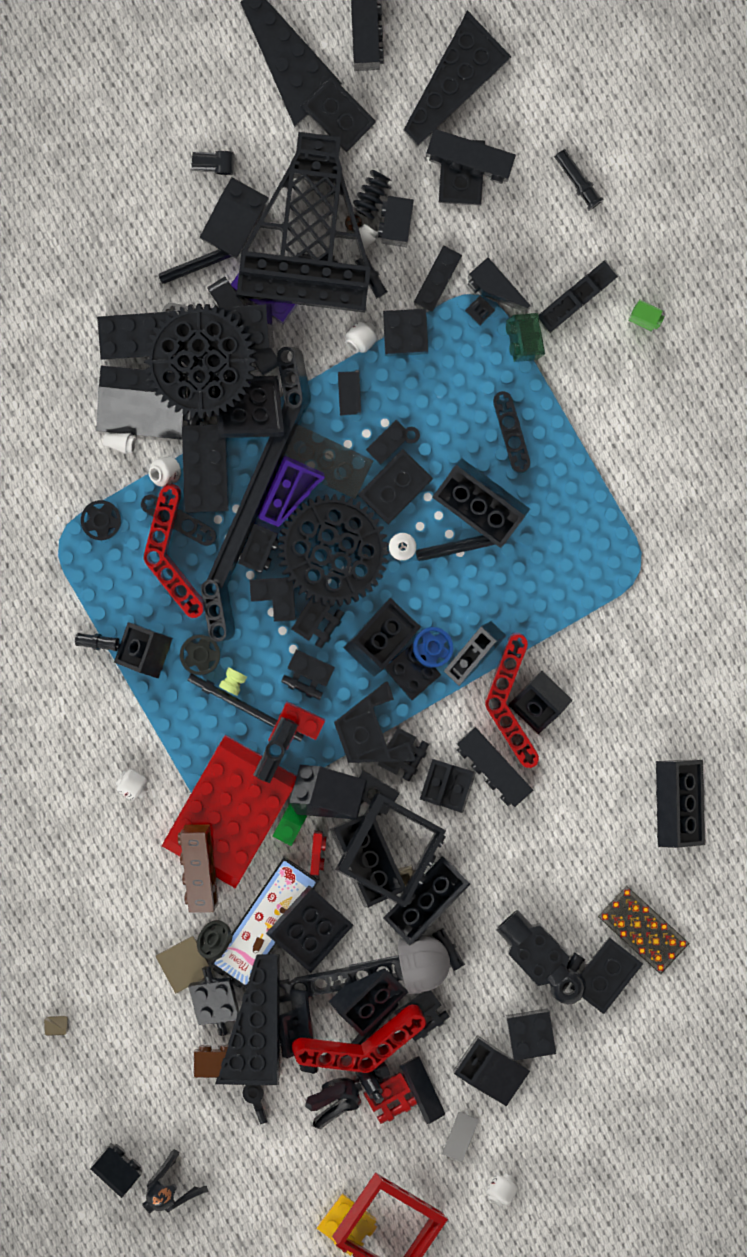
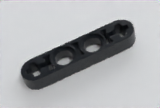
M501 391L494 396V409L511 467L515 472L523 473L530 467V458L513 399L508 392ZM503 395L504 398H508L509 402L506 403L507 410L512 408V412L499 414V411H503L502 405L497 404V401L500 399L499 396ZM512 416L515 420L514 426L506 428L502 422L503 418ZM513 436L518 437L521 441L517 449L511 448L508 443L509 439ZM524 450V453H520L521 459L526 460L524 469L515 466L514 463L518 459L516 455L512 457L511 452Z
M152 494L146 495L141 501V508L144 512L154 517L155 509L150 508L148 510V505L145 502L154 498V504L157 505L158 497ZM178 509L173 529L204 546H210L216 541L217 536L213 528ZM161 510L160 516L163 520H165L163 517V513L165 510ZM186 519H190L194 523V528L190 532H186L182 528V523ZM198 524L202 526L199 530L203 532L211 531L210 536L213 537L211 541H202L203 536L198 533L197 537L192 536L197 531Z

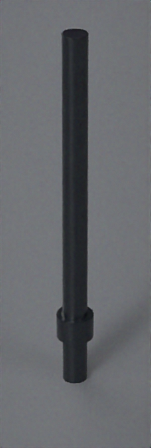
M192 673L187 680L202 688L201 691L208 695L210 693L273 728L278 721L214 686L215 683L209 680L205 681ZM296 731L293 738L301 742L304 734Z

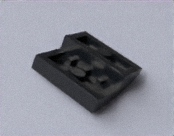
M432 759L420 800L463 813L476 772Z

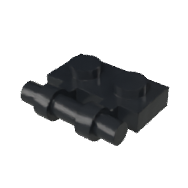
M312 597L291 630L308 641L315 634L319 637L315 645L322 649L325 643H329L331 640L330 636L336 626L339 627L342 623L341 619L345 613L337 609L335 614L331 615L328 613L331 608L329 602L321 606V599H319L314 604ZM326 618L329 620V623L322 632L318 627L322 620Z
M296 649L287 668L295 673L292 678L284 674L281 682L288 685V688L291 690L296 689L305 693L306 697H314L320 700L323 692L317 690L316 687L318 683L325 687L327 686L335 667ZM301 675L312 680L310 686L298 681Z
M397 727L387 748L390 749L410 742L416 760L411 761L410 764L404 761L379 762L378 766L395 775L402 768L406 770L402 778L410 782L412 776L418 772L417 767L420 761L426 757V750L430 744L422 740L419 747L414 746L413 743L417 737Z
M431 990L420 993L394 1012L397 1015L407 1006L417 1005L420 1007L424 1018L430 1014L432 1020L426 1023L425 1027L413 1037L415 1042L420 1038L424 1039L427 1037L431 1030L437 1026L441 1027L444 1021L450 1018L446 1010L439 1015L435 1010L442 1006V1004Z

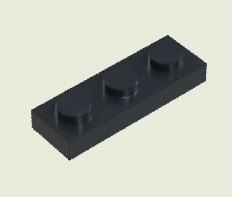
M443 245L413 303L433 312L462 254Z

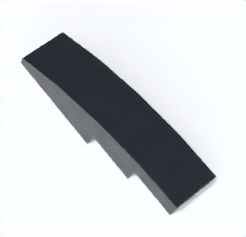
M604 260L542 311L537 318L551 333L618 278L619 275L607 260Z

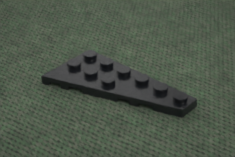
M257 954L250 973L247 990L243 995V1002L228 1042V1049L221 1064L220 1074L215 1084L279 1085L280 954Z

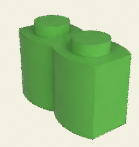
M639 299L628 321L652 332V330H657L660 327L665 316L662 315L663 310Z

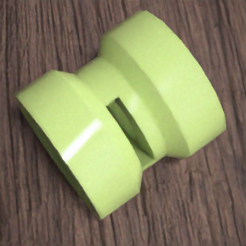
M228 667L226 671L227 678L221 681L219 687L238 696L240 684L245 683L247 676Z

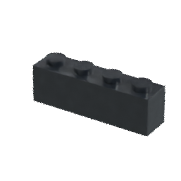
M434 128L426 157H429V161L441 164L445 162L450 164L449 167L458 171H462V168L470 170L471 175L477 177L489 176L491 181L503 184V181L508 182L516 154Z
M475 726L456 743L459 746L456 749L464 759L469 757L472 760L473 764L471 767L479 775L483 773L488 778L485 782L493 791L497 788L502 793L500 798L507 806L512 804L516 807L533 791L528 783Z

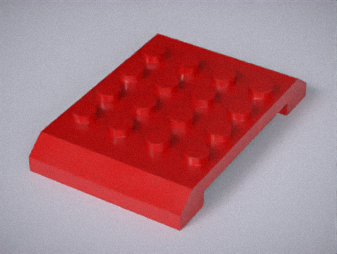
M225 734L166 836L162 847L180 856L182 848L178 844V833L181 832L185 825H210L216 878L236 889L292 792L297 775L278 766L270 783L258 779L253 774L262 755Z

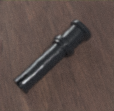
M566 149L561 150L554 156L577 188L576 194L581 196L588 205V211L604 201V198L600 197L593 188L594 184L587 181Z

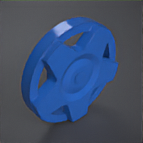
M429 627L422 630L416 636L413 643V652L417 660L424 666L431 668L440 667L451 658L453 642L449 634L437 627ZM430 631H435L439 634L433 636ZM421 637L422 643L418 645V641ZM446 640L449 645V650L444 647ZM420 655H424L426 661ZM438 658L445 659L440 663H436Z

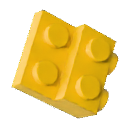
M343 1193L317 1226V1229L334 1241L335 1245L337 1243L332 1235L355 1203ZM366 1211L348 1239L363 1247L364 1243L362 1240L366 1235L370 1237L377 1228L375 1225L376 1218ZM349 1251L346 1252L350 1256L353 1254Z

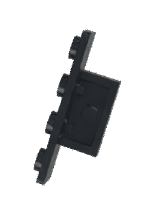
M290 990L292 1010L280 1015V1046L283 1058L288 1059L294 1056L292 1044L296 1039H314L308 993L304 990ZM299 1064L300 1070L311 1074L318 1072L317 1067Z

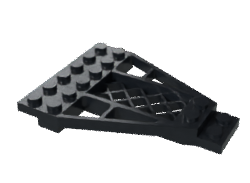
M298 132L296 153L245 247L241 251L236 297L365 313L371 267L367 260L339 160L341 137ZM302 179L306 180L310 185V188L304 193L296 186ZM323 182H326L332 189L325 196L317 188ZM282 188H287L284 222L282 224L264 222ZM293 188L299 196L291 202ZM314 190L320 199L312 205L305 196ZM332 194H334L333 207L327 200ZM339 195H342L354 233L336 230ZM302 199L308 206V209L300 214L293 205ZM324 202L330 211L321 217L315 207ZM291 209L297 217L289 222V213ZM310 211L318 219L312 225H309L303 218ZM332 214L330 228L324 219ZM298 220L306 227L300 234H297L291 227ZM322 223L327 232L319 238L313 228ZM260 228L280 230L282 232L280 255L248 251ZM289 230L294 238L286 244L287 231ZM307 232H310L316 239L309 246L301 239ZM330 235L329 246L327 247L322 240ZM334 239L356 240L363 266L332 262ZM296 241L304 248L297 255L289 248ZM319 243L325 253L317 258L310 249ZM285 250L289 253L290 256H285ZM307 252L312 259L300 257ZM327 256V261H322Z

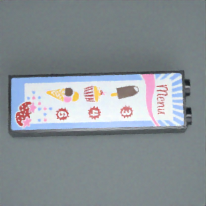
M284 856L231 933L232 943L229 944L221 958L212 961L213 970L221 976L226 974L231 977L232 983L237 987L241 988L244 986L247 988L256 955L270 954L277 944L266 932L309 885L314 889L319 883V879L310 875L309 872Z

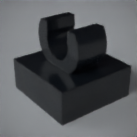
M480 295L465 312L481 326L495 312V309Z

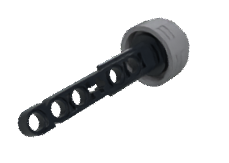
M422 935L410 946L404 939H399V955L351 964L345 968L295 977L291 981L289 979L280 980V987L286 992L285 995L280 996V1003L291 1001L290 990L295 989L294 986L297 983H302L306 986L305 991H307L308 997L337 992L344 986L359 980L356 975L358 971H366L370 975L377 972V969L381 966L387 967L389 972L398 981L404 980L409 994L429 991L438 987L446 979L450 968L449 955L444 945L430 936ZM342 976L345 979V983H341L338 977ZM330 977H332V981H334L333 986H331ZM323 979L326 981L327 986L319 988L316 986L315 981Z

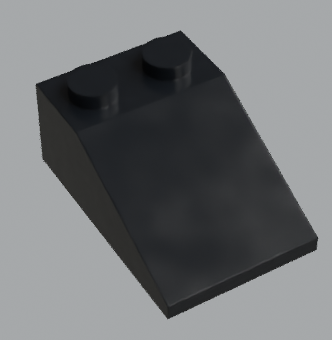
M231 177L199 238L237 259L266 209L269 197Z
M489 257L468 274L467 279L469 281L467 285L475 294L479 292L482 296L524 313L530 309L531 305Z
M390 597L343 648L375 677L391 662L421 626Z
M300 765L289 803L297 815L357 820L367 781L321 766Z
M384 968L344 986L328 1002L361 1036H364L409 992Z

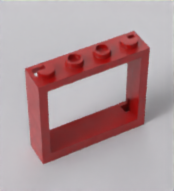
M375 1172L332 1235L337 1243L336 1247L340 1248L344 1253L347 1251L353 1253V1257H379L348 1239V1237L381 1189L429 1218L403 1256L423 1257L447 1222V1217L439 1209Z

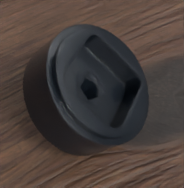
M385 1061L373 1070L375 1077L380 1082L388 1080L390 1077Z

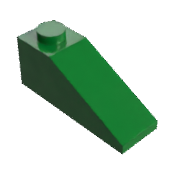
M289 804L272 837L292 846L307 816L297 815L291 804Z

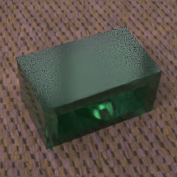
M538 313L517 314L507 320L506 333L510 338L509 350L514 362L538 360L545 355Z

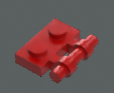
M401 1071L391 1076L388 1080L379 1083L383 1089L382 1096L384 1100L382 1102L376 1103L374 1099L369 1098L366 1091L363 1092L373 1112L380 1108L384 1112L377 1116L380 1124L394 1120L395 1116L404 1111L407 1113L412 1110L411 1107L417 1105L414 1096L408 1100L404 1096L411 1092V1089ZM398 1099L401 1104L390 1109L388 1104Z

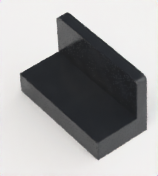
M359 370L338 372L340 416L361 415Z

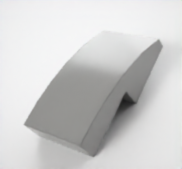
M458 1112L442 1155L462 1162L479 1119Z

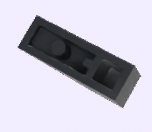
M492 621L484 624L444 672L460 686L496 649L506 635Z

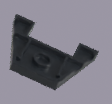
M388 681L380 685L334 722L348 763L416 760L410 742L390 749L387 748L373 707L394 700Z

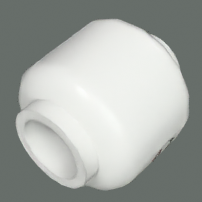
M356 322L346 332V345L355 353H365L377 341L376 328L370 322Z
M173 457L160 458L151 463L149 477L157 486L164 487L174 484L180 479L181 468Z
M407 533L394 535L389 543L390 554L399 561L410 559L416 552L415 539Z
M132 769L127 772L123 771L115 783L117 786L116 791L130 801L136 800L137 797L142 799L148 789L145 786L147 780Z
M506 1173L503 1176L495 1175L486 1190L489 1195L488 1199L500 1207L509 1205L518 1191L517 1185L514 1184L515 1179Z

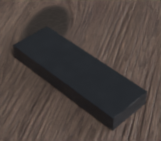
M420 1056L414 1057L400 1065L426 1124H430L444 1116L445 1111Z

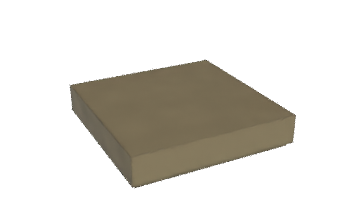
M194 936L155 956L175 994L188 988L190 983L199 982L204 979L202 968L210 966L206 958L199 954L197 941Z

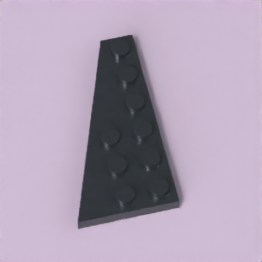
M242 0L240 4L295 128L308 116L300 106L329 76H332L340 85L342 83L268 0Z
M468 10L403 129L417 146L433 133L434 128L437 129L511 59L510 54Z

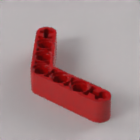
M169 484L163 487L159 493L144 552V562L184 613L190 618H197L205 611L203 598L167 554L181 499L180 488L175 484ZM171 489L175 497L170 499L169 505H163L162 503L168 502L169 495L166 492ZM161 510H167L170 513L168 521L161 518ZM156 531L164 533V541H158L155 538ZM150 552H157L160 560L158 562L152 561L150 559ZM165 568L171 569L173 578H166L163 575V570ZM178 585L186 588V595L182 596L177 593L176 588ZM192 595L193 597L185 603L184 600ZM195 604H198V609L192 611L191 607Z
M513 633L507 640L487 692L485 706L520 763L526 768H532L539 761L538 753L506 704L528 646L527 639L523 634ZM518 638H521L523 645L518 646L516 653L520 654L519 657L513 653H508V650L513 652L515 648L512 641H517ZM507 658L516 660V665L511 669L504 666V661ZM506 678L508 680L507 687L503 689L496 686L497 680ZM492 698H498L501 701L498 708H491L489 706V701ZM503 716L512 718L509 726H502L500 724ZM515 734L523 736V741L520 744L511 742ZM524 747L530 755L534 754L531 762L529 760L524 761L526 758L522 751Z
M409 1005L361 1045L298 1038L293 1042L292 1050L296 1062L303 1066L368 1073L377 1068L425 1027L426 1021L419 1006Z

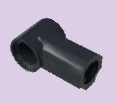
M216 151L215 153L192 152V171L233 175L235 153L231 151Z

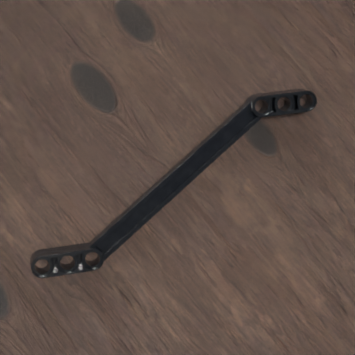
M282 347L277 353L285 399L282 407L284 435L269 437L207 581L201 587L208 632L214 641L229 640L235 634L227 585L304 409L311 401L303 354L297 347ZM290 351L293 355L291 361L288 360V353ZM293 373L296 374V381L294 383L291 379ZM297 394H299L300 396V402L298 404L295 401V397ZM213 584H214V585L216 586V588H217V591H216L215 594H214V592L212 591V586H213ZM217 605L220 607L219 615L216 612ZM221 626H222L223 629H224V635H223V636L220 634V627H221Z

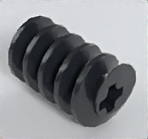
M371 170L370 174L373 178H366L365 181L368 185H362L361 187L365 193L358 192L357 196L360 200H353L356 208H352L361 215L374 219L375 217L371 211H379L375 204H383L379 197L388 196L384 189H392L388 183L392 180L375 170Z

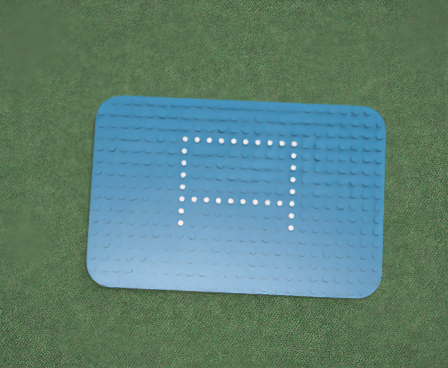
M464 294L440 304L434 308L433 312L428 311L426 313L428 354L385 356L383 337L375 342L365 353L358 352L308 381L311 401L304 409L284 456L323 472L325 478L301 503L307 505V501L310 498L315 502L317 496H320L323 501L325 494H328L330 500L334 494L337 495L338 500L342 495H345V502L353 498V505L360 501V509L367 506V514L374 512L372 520H380L376 526H383L384 529L380 534H387V537L382 540L383 542L390 543L394 535L407 533L415 539L416 550L481 536V533L432 498L454 466L463 458L529 507L530 510L502 548L492 545L424 561L417 560L416 552L410 559L399 561L390 554L389 545L383 548L389 551V554L383 557L389 560L387 564H382L386 571L379 572L383 578L377 580L378 586H371L373 591L371 593L366 592V597L361 598L359 596V601L354 602L351 598V604L347 605L343 601V605L339 607L335 601L334 606L330 608L328 613L334 615L337 609H340L345 614L341 619L342 623L340 626H336L331 634V640L329 643L326 642L322 649L315 645L319 638L315 634L308 641L291 630L312 598L311 596L306 600L305 592L298 595L299 587L294 589L296 620L274 622L273 601L251 602L249 580L289 577V574L282 575L286 567H279V564L284 560L277 558V556L282 551L277 549L276 551L271 550L268 558H271L272 561L268 570L263 569L262 573L240 565L237 562L227 585L235 634L229 640L215 641L220 649V660L217 667L208 674L196 676L205 681L209 680L215 683L214 686L220 688L221 681L227 678L226 671L229 667L247 676L245 683L240 684L238 696L222 688L220 689L278 720L288 701L326 719L316 740L304 735L301 742L294 738L292 739L279 766L297 775L300 765L326 767L345 756L334 722L384 682L388 681L394 700L373 707L382 734L497 668L507 640L513 633H521L525 636L528 642L526 650L621 596L634 584L641 570L642 552L634 532L510 318L497 302L482 296L495 309V312L481 326L465 312L480 295ZM359 370L361 415L340 416L338 372ZM501 391L508 392L513 399L530 458V467L523 473L515 472L511 467L494 409V396ZM299 394L295 397L297 404L300 402ZM284 395L280 397L281 408L285 403ZM503 395L499 396L500 399L497 401V404H501L503 407V411H499V414L512 412V408L508 410L506 408V403L509 402L508 398H504ZM512 416L503 418L502 422L506 428L514 426L515 420ZM396 419L405 429L412 426L419 430L420 437L416 443L410 444L405 441L381 465L366 451ZM413 431L407 433L409 439H414L416 436ZM513 436L509 439L508 443L511 448L517 449L521 441L518 437ZM269 437L227 438L229 512L187 513L215 530L217 538L212 545H201L175 529L172 531L167 554L201 597L202 584L207 581ZM404 449L433 480L388 525L358 494ZM524 450L511 452L512 457L516 455L518 459L514 463L515 466L524 469L526 460H522L520 457V453H524ZM183 454L175 458L180 465L181 476L178 482L174 484L181 490L178 509L185 512ZM149 474L104 499V501L115 505L121 515L120 529L112 538L101 541L86 535L81 526V512L66 525L59 539L58 558L63 573L99 634L105 637L119 638L121 643L127 623L130 622L173 638L159 679L136 672L119 664L117 666L192 793L225 734L263 756L266 746L269 744L268 739L274 728L210 693L208 695L201 691L202 688L187 681L191 673L181 663V647L192 636L205 635L210 637L205 611L197 618L188 617L144 562V552L153 516L142 510L141 501L146 495L152 494L159 497V493L163 488L154 484ZM171 489L168 492H166V494L169 495L168 503L170 502L171 498L175 497V495L172 494ZM152 498V500H146L145 503L148 505V510H150V508L156 509V505L154 504V498ZM96 504L94 506L100 509L104 504ZM113 509L111 515L117 518L116 512ZM167 510L163 513L165 520L168 521L170 519V513ZM87 512L85 514L84 522L90 519ZM330 512L329 518L332 521L337 522L338 516L335 513ZM257 516L254 524L278 533L277 538L284 536L280 533L282 528H286L283 523L277 527L259 519V516ZM190 519L184 520L182 523L183 530L186 532L192 531L194 528L193 521ZM349 520V526L352 529H358L356 521ZM198 524L197 531L192 536L197 537L198 533L203 536L202 541H211L213 538L210 536L211 531L203 532L199 530L202 526ZM303 524V532L310 534V526ZM339 526L337 530L338 534L341 535L344 532L342 531V527ZM110 528L108 530V535H110L115 530V528ZM95 530L89 531L92 535L98 537ZM162 531L155 532V538L158 541H164V533ZM322 532V538L325 541H331L330 534ZM314 536V537L309 541V542H311V549H312L315 545H318V544L315 543V536ZM342 540V546L346 549H351L350 542ZM295 544V550L303 554L304 547L300 544ZM332 546V547L330 548V549L332 550V553H331V554L334 555V554L336 553V552L334 551V548H335V547ZM363 547V555L366 557H370V550L366 547ZM155 551L150 552V559L158 562L160 560L159 554ZM315 552V558L318 561H324V555L321 552ZM354 553L348 556L351 557L352 563L357 560ZM336 559V567L339 569H343L344 563L341 560ZM328 566L321 568L324 570L325 575L330 572L328 571ZM356 567L355 573L358 576L363 577V569L360 567ZM165 568L163 575L168 579L173 578L172 570ZM308 572V578L311 581H317V575L314 572ZM329 579L328 585L330 588L336 589V581ZM213 584V586H212V591H213L214 594H215L216 591H217V588H216V586ZM182 585L177 586V593L182 596L186 595V588ZM190 595L186 600H184V602L186 603L193 596ZM390 597L421 626L417 633L391 661L414 643L416 636L422 630L429 627H437L449 634L453 642V654L449 661L440 667H435L441 676L412 701L385 669L373 677L343 648ZM193 605L191 607V610H197L199 605ZM217 605L216 612L219 615L220 607ZM324 618L318 629L323 632L329 620ZM492 621L506 637L478 668L458 686L444 670L478 629ZM221 626V627H220V634L223 636V635H224V629H223V627ZM430 631L433 636L439 634L438 632ZM421 637L418 641V645L422 643ZM201 638L194 639L191 642L198 644ZM518 638L517 641H512L515 648L513 652L508 650V653H513L516 656L519 655L516 653L518 646L523 645L521 638ZM446 640L444 647L449 650V645ZM210 642L209 648L216 651L214 645ZM184 649V654H183V656H184V659H185L189 654H188V652ZM296 649L335 667L327 686L325 687L318 683L316 687L317 690L323 692L320 700L314 697H306L305 693L296 689L291 690L288 688V685L281 682L284 674L292 678L295 673L287 668ZM109 650L111 656L115 660L118 650ZM438 658L436 663H440L445 659ZM507 658V659L504 661V663L507 662V661H509V660L512 659V658ZM215 661L209 662V669L214 665ZM197 666L190 667V669L200 672ZM302 675L298 680L308 686L312 682V680ZM276 744L270 748L271 753L274 755H280L282 752L281 747Z

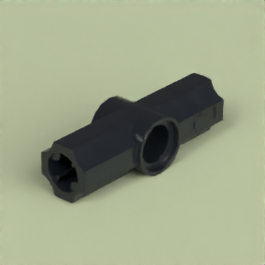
M281 717L253 774L262 781L271 782L298 727L297 723L288 718ZM276 744L281 747L282 752L280 755L271 753L270 748L272 745Z

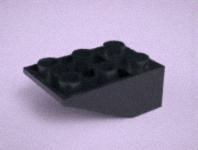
M477 1035L453 1072L474 1088L507 1106L530 1073V1070Z

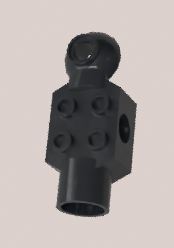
M519 910L514 911L496 929L510 945L508 953L537 986L550 984L552 995L560 1003L569 1005L580 1001L585 994L586 984L580 973L567 969L569 954L540 923L532 925ZM566 982H571L575 986L574 990L570 993H566L562 989Z

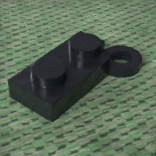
M396 419L366 451L381 465L405 441L410 444L416 443L419 440L420 432L412 426L405 429ZM409 431L415 432L416 436L414 439L407 437Z

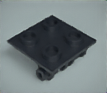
M413 643L384 668L411 701L441 676L436 668L426 667L417 660L413 652ZM420 655L426 661L425 656Z

